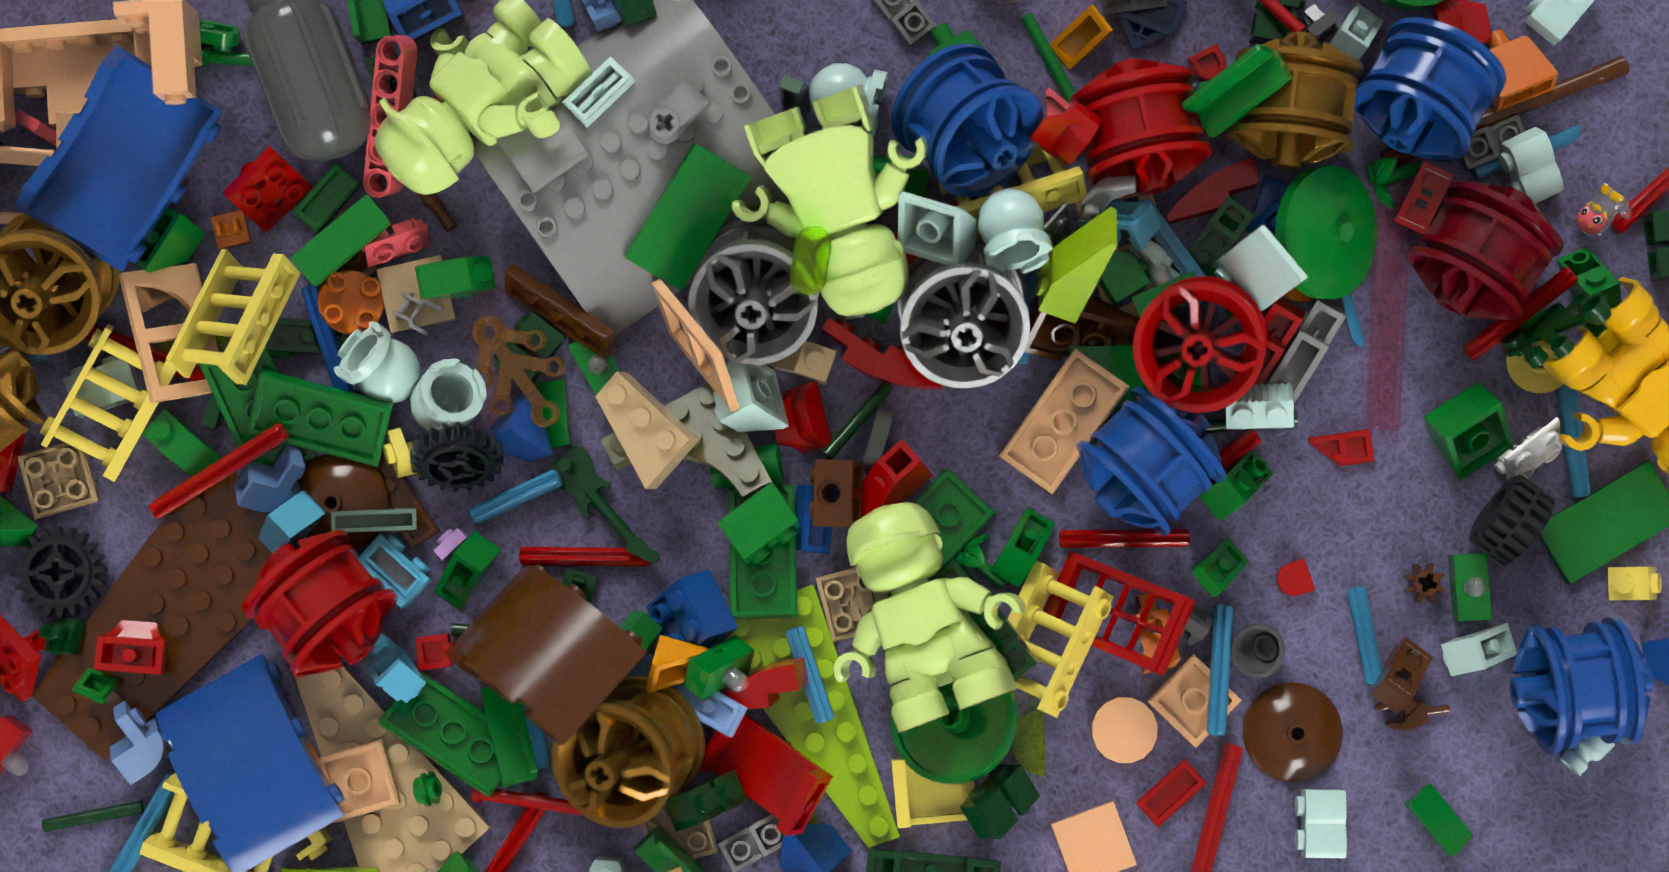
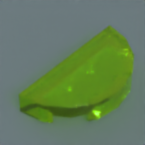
M1037 710L1028 713L1019 720L1011 746L1014 757L1024 769L1035 775L1046 776L1044 712Z

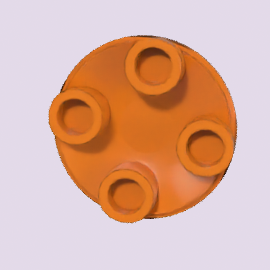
M354 270L333 273L323 283L318 294V309L322 319L335 331L351 335L356 329L362 332L369 328V322L371 321L379 322L384 312V301L379 281L365 273Z

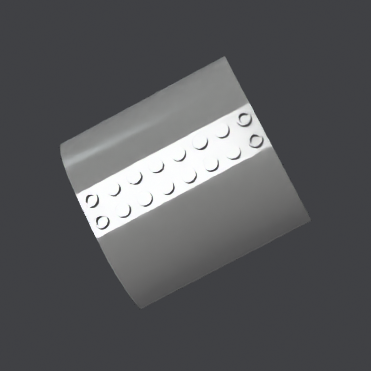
M652 0L657 12L656 17L626 26L622 20L614 28L603 29L577 46L593 72L611 56L633 77L635 83L588 128L563 105L562 102L568 96H562L559 105L548 109L553 111L560 122L559 130L569 126L589 155L537 192H532L498 142L493 146H488L471 132L469 133L473 140L474 153L585 312L613 329L615 336L659 306L652 286V282L658 280L659 277L625 259L624 255L693 141L752 176L738 199L743 200L745 206L750 211L755 212L760 209L761 200L755 194L760 185L765 186L769 190L774 204L776 201L791 205L789 198L755 157L744 128L747 124L773 116L775 113L693 0ZM613 69L575 106L578 108L592 94V91L600 84H603L615 70ZM687 80L711 102V105L703 116L690 125L676 141L667 145L659 144L651 136L650 116L682 81ZM661 121L658 123L659 131L664 128L668 131L671 130L670 121L666 124ZM731 210L723 225L738 219L733 210ZM696 269L694 270L693 274L689 278L684 288L692 284V281L696 274ZM662 280L674 295L681 291Z

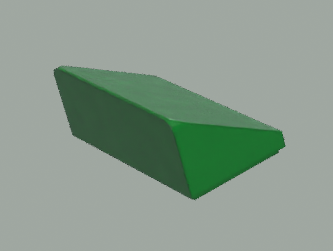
M563 379L533 383L551 448L570 447L571 433L567 381Z
M1430 783L1404 803L1442 851L1451 858L1473 836Z

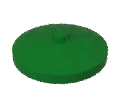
M1317 166L1300 173L1286 189L1279 205L1275 238L1308 276L1295 287L1302 294L1314 299H1338L1353 292L1362 283L1374 259L1377 244V220L1372 200L1367 189L1357 176L1339 166Z
M954 682L940 686L938 690L943 695L949 714L899 733L890 713L891 734L899 755L920 776L943 784H964L985 776L1003 760L1013 743L1018 725V704L1014 690L960 710L952 688Z

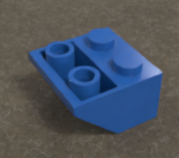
M382 0L398 34L409 36L414 41L466 16L458 0Z
M710 569L680 577L646 606L650 617L663 628L659 635L700 645L707 649L721 642L738 629Z

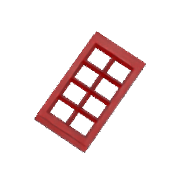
M1070 551L1057 582L1074 589L1081 570L1085 569L1100 575L1096 583L1098 588L1102 589L1106 578L1124 585L1115 608L1111 607L1110 614L1112 615L1103 636L1099 637L1096 635L1091 646L1164 676L1196 601ZM1130 588L1149 595L1139 618L1121 611ZM1051 594L1044 612L1061 619L1068 601ZM1155 598L1173 604L1164 628L1146 621ZM1118 617L1136 624L1127 647L1109 641ZM1143 627L1161 634L1151 658L1133 651Z

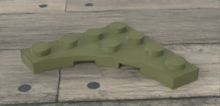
M709 383L665 405L676 418L700 439L683 458L684 460H690L699 464L705 463L719 471L735 487L744 502L772 482L747 433L737 432L717 419L714 411L716 407L713 394L714 389ZM615 432L601 439L616 470L632 464Z

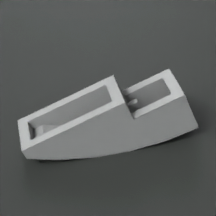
M1315 299L1295 336L1292 337L1267 384L1273 385L1276 383L1279 385L1283 383L1286 385L1289 382L1292 385L1295 403L1327 352L1331 340L1346 318V313L1323 299Z

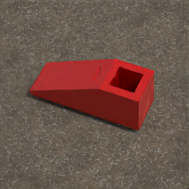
M903 439L876 461L863 480L862 517L879 507L902 503L933 476Z

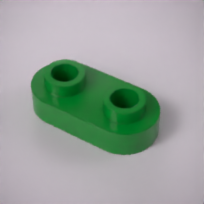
M199 19L201 43L212 45L214 49L220 51H230L234 46L239 45L240 29L238 27Z

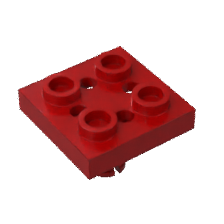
M269 146L255 161L246 163L241 169V174L222 193L267 233L313 187Z
M0 615V681L8 693H12L20 702H23L32 696L41 659L38 652L44 649L46 639L38 638L40 630H35L32 634L23 638Z

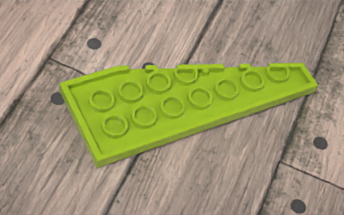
M814 584L797 590L798 618L735 620L738 629L726 638L729 639L736 635L755 649L749 674L765 666L783 660L794 659L786 637V631L798 626L805 628L834 713V718L823 723L815 722L804 687L799 691L779 693L780 699L772 706L763 708V710L785 739L791 742L793 748L833 776L826 789V793L868 848L899 838L900 836L847 681L839 683L834 677L833 668L838 659V654Z

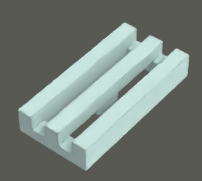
M610 56L562 103L566 109L571 111L588 128L635 81ZM614 69L615 72L603 84L595 88L592 94L577 108L575 105Z

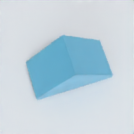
M303 490L267 515L258 539L272 553L287 543H291L296 548L299 545L297 542L300 539H304L327 513Z

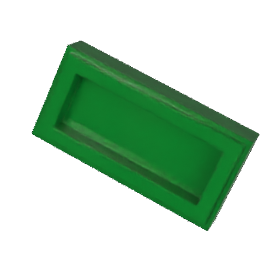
M334 163L292 212L319 234L359 189L361 184L337 163Z

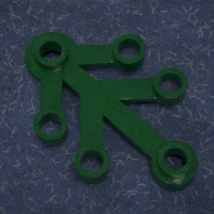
M1582 292L1577 295L1566 308L1560 302L1556 303L1527 330L1520 326L1501 341L1504 347L1503 351L1508 357L1515 355L1520 357L1523 355L1524 360L1532 368H1537L1547 360L1548 354L1541 346L1533 347L1532 345L1543 340L1551 346L1550 349L1558 358H1563L1572 352L1575 344L1567 335L1561 336L1558 333L1585 322L1594 323L1595 325L1603 324L1612 315L1611 305L1601 294L1591 297L1588 292Z

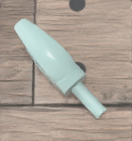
M1129 237L1131 254L1134 255L1136 260L1141 258L1149 271L1157 275L1166 273L1172 278L1180 276L1171 267L1173 260L1167 256L1166 252L1159 245L1150 240L1142 251H1136L1131 237Z

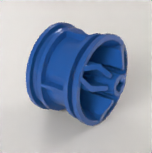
M1420 17L1403 18L1392 25L1387 35V42L1372 71L1367 75L1364 82L1357 86L1354 110L1372 132L1392 149L1435 161H1456L1467 154L1471 146V138L1483 114L1492 103L1494 97L1501 93L1506 84V73L1498 58L1480 41L1465 31L1432 19Z
M971 43L946 47L932 54L918 65L901 86L891 112V127L897 141L905 149L916 154L917 146L915 142L921 136H924L928 145L927 155L924 159L928 160L930 169L935 174L940 185L949 193L960 197H972L987 193L995 187L1002 185L1016 174L1029 159L1037 145L1036 142L1029 138L1030 135L1044 120L1043 108L1038 98L1028 89L1005 79L1004 73L998 66L995 58L983 47Z
M1136 386L1131 391L1135 403L1126 400L1121 405L1122 409L1099 431L1096 430L1090 435L1094 445L1080 440L1076 444V448L1080 455L1081 466L1087 485L1090 489L1097 492L1092 499L1112 519L1115 517L1121 518L1126 523L1144 528L1150 527L1166 537L1171 532L1166 518L1176 522L1181 517L1180 513L1200 493L1207 492L1212 487L1210 479L1221 483L1227 475L1222 467L1221 456L1214 436L1204 431L1210 424L1201 413L1173 408L1159 400L1146 389Z
M1610 616L1603 618L1601 622H1590L1586 624L1582 634L1564 636L1557 627L1543 629L1538 625L1528 626L1524 630L1512 669L1513 674L1521 673V677L1510 679V696L1513 706L1517 708V713L1528 731L1533 733L1536 742L1544 753L1548 755L1557 754L1562 748H1575L1580 738L1599 736L1607 744L1620 742L1623 745H1634L1639 742L1643 734L1651 702L1650 696L1645 697V693L1653 691L1654 680L1651 667L1646 662V657L1620 618Z

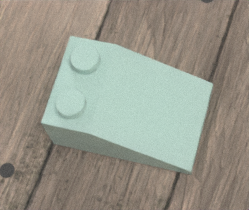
M1264 224L1243 238L1212 264L1216 269L1214 272L1216 277L1228 280L1241 287L1254 299L1261 311L1308 277Z

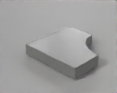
M569 126L558 130V132L546 138L535 137L529 128L526 127L524 131L497 139V142L533 193L589 155Z

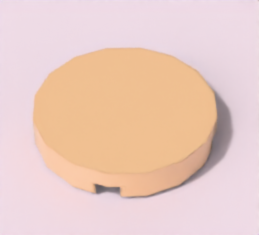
M1116 697L1106 701L1096 711L1091 722V737L1095 747L1106 758L1117 763H1133L1143 759L1153 749L1157 739V722L1153 712L1143 702L1131 697Z

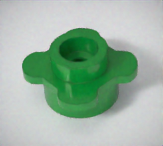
M433 771L428 772V775L422 773L413 781V794L419 804H424L428 807L431 806L432 802L434 805L440 803L442 786Z

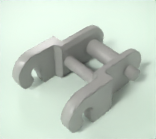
M410 291L408 295L402 292L401 295L405 299L398 312L392 311L393 314L397 315L395 319L399 321L402 318L408 321V327L428 336L429 332L416 326L414 320L421 307L428 305L441 312L442 307L427 299L419 301L412 297L414 293ZM413 301L417 306L411 317L408 318L404 316V313L410 302Z

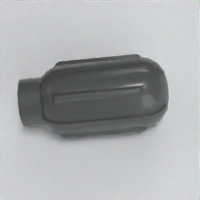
M246 0L251 12L245 21L243 33L246 50L280 138L286 148L295 156L304 160L326 162L344 157L367 143L371 124V101L340 21L333 9L323 0Z

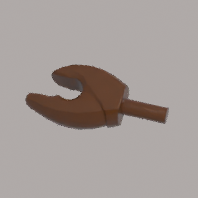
M1413 698L1402 709L1403 716L1400 720L1389 721L1384 724L1394 730H1413L1428 722V715L1450 713L1449 705L1427 707L1425 701ZM1382 702L1374 705V710L1390 709Z

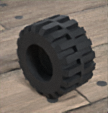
M1518 475L1507 481L1484 506L1471 528L1469 541L1501 565H1507L1519 558L1540 535L1553 513L1555 500L1523 475Z

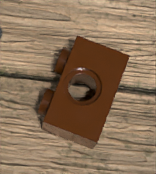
M815 459V466L812 467L810 474L811 484L814 486V497L809 505V516L813 520L812 526L850 528L855 521L862 517L864 462L856 460ZM837 485L840 490V496L836 502H833L830 497V491L833 486Z

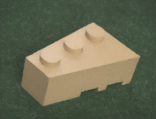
M617 371L595 396L645 489H657L700 440L629 373Z

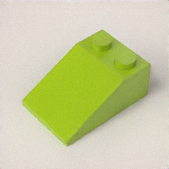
M1109 207L1052 248L1048 262L1036 271V277H1039V282L1035 295L1039 296V311L1076 324L1117 247L1116 208Z

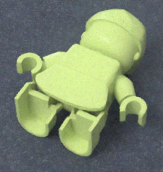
M500 0L493 7V14L497 21L489 27L486 33L477 35L470 42L467 41L464 35L457 36L453 42L444 28L436 29L430 38V45L439 57L431 74L429 85L440 102L428 96H419L413 99L404 110L397 112L392 109L384 97L379 101L387 117L378 128L374 143L376 151L388 171L413 192L422 195L434 194L459 180L457 174L474 157L475 149L473 140L469 135L470 132L488 146L496 144L498 138L524 131L526 127L538 138H546L558 132L560 122L553 111L548 109L559 105L562 96H569L593 71L576 44L557 23L549 18L541 22L536 13L524 0Z
M861 84L812 102L823 130L805 135L806 127L799 106L745 125L744 128L755 157L764 166L768 175L786 194L791 205L776 201L774 204L769 190L763 185L758 186L755 192L761 200L758 211H750L745 206L743 200L732 202V210L741 220L753 222L764 217L767 219L766 223L788 238L806 237L809 240H815L829 235L830 239L822 242L816 250L814 256L816 265L814 276L820 282L817 284V287L828 306L837 314L844 316L869 314L879 311L900 299L906 292L909 281V265L906 253H903L902 244L895 239L891 229L879 224L867 225V222L874 220L884 210L898 202L899 193L904 192L910 175L907 169L921 163L928 151L927 141L924 136H921L915 142L917 146L916 156L910 159L904 158L899 153V143L891 140L888 146V154L892 163H886L877 177L873 167L872 132L867 133V131L872 130L873 121L869 113V102Z
M909 502L885 505L874 509L855 521L848 529L846 544L850 565H857V574L868 590L878 594L891 593L892 596L876 602L872 610L859 620L852 643L855 650L839 656L833 668L834 677L839 683L845 682L851 676L849 666L852 660L857 661L862 666V676L866 678L875 677L876 666L871 655H875L882 644L883 651H886V679L889 685H893L890 687V697L893 702L891 714L898 733L949 714L943 695L938 690L940 686L954 682L952 688L960 710L1017 689L1006 659L996 649V645L971 619L968 611L981 614L984 611L985 620L995 630L1000 629L1003 621L997 614L998 607L1002 602L1009 604L1013 613H1024L1026 611L1025 603L1016 594L1004 593L992 597L991 591L968 577L943 578L929 582L928 578L934 576L943 563L942 540L938 536L940 531L928 511L916 503Z

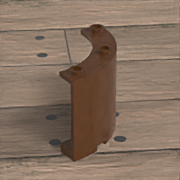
M536 564L534 567L524 565L444 654L468 676L480 682L483 680L491 690L508 703L511 701L514 704L517 701L527 708L523 715L557 745L564 746L647 652L641 647L643 641L630 629H627L626 632L621 630L604 614L585 600L587 598L586 594L576 585L571 584L570 587H567L552 577L540 565Z

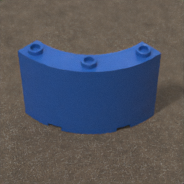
M116 45L100 63L84 95L88 99L79 114L74 113L59 137L61 143L51 157L47 155L23 185L15 207L122 272L130 261L134 264L139 261L146 249L142 244L152 232L171 201L177 204L187 188L182 185L200 156L207 141L213 143L222 128L217 123L223 111L197 94L196 98L186 99L184 104H166L165 100L162 101L153 94L152 66Z
M263 653L156 712L162 739L165 742L168 741L174 750L168 753L177 777L201 824L206 821L209 822V826L216 836L213 844L231 872H246L344 816L341 802L345 798L336 783H329L304 739V736L307 735L306 728L299 717L294 718L280 683V680L284 677L280 668L274 661L269 663Z

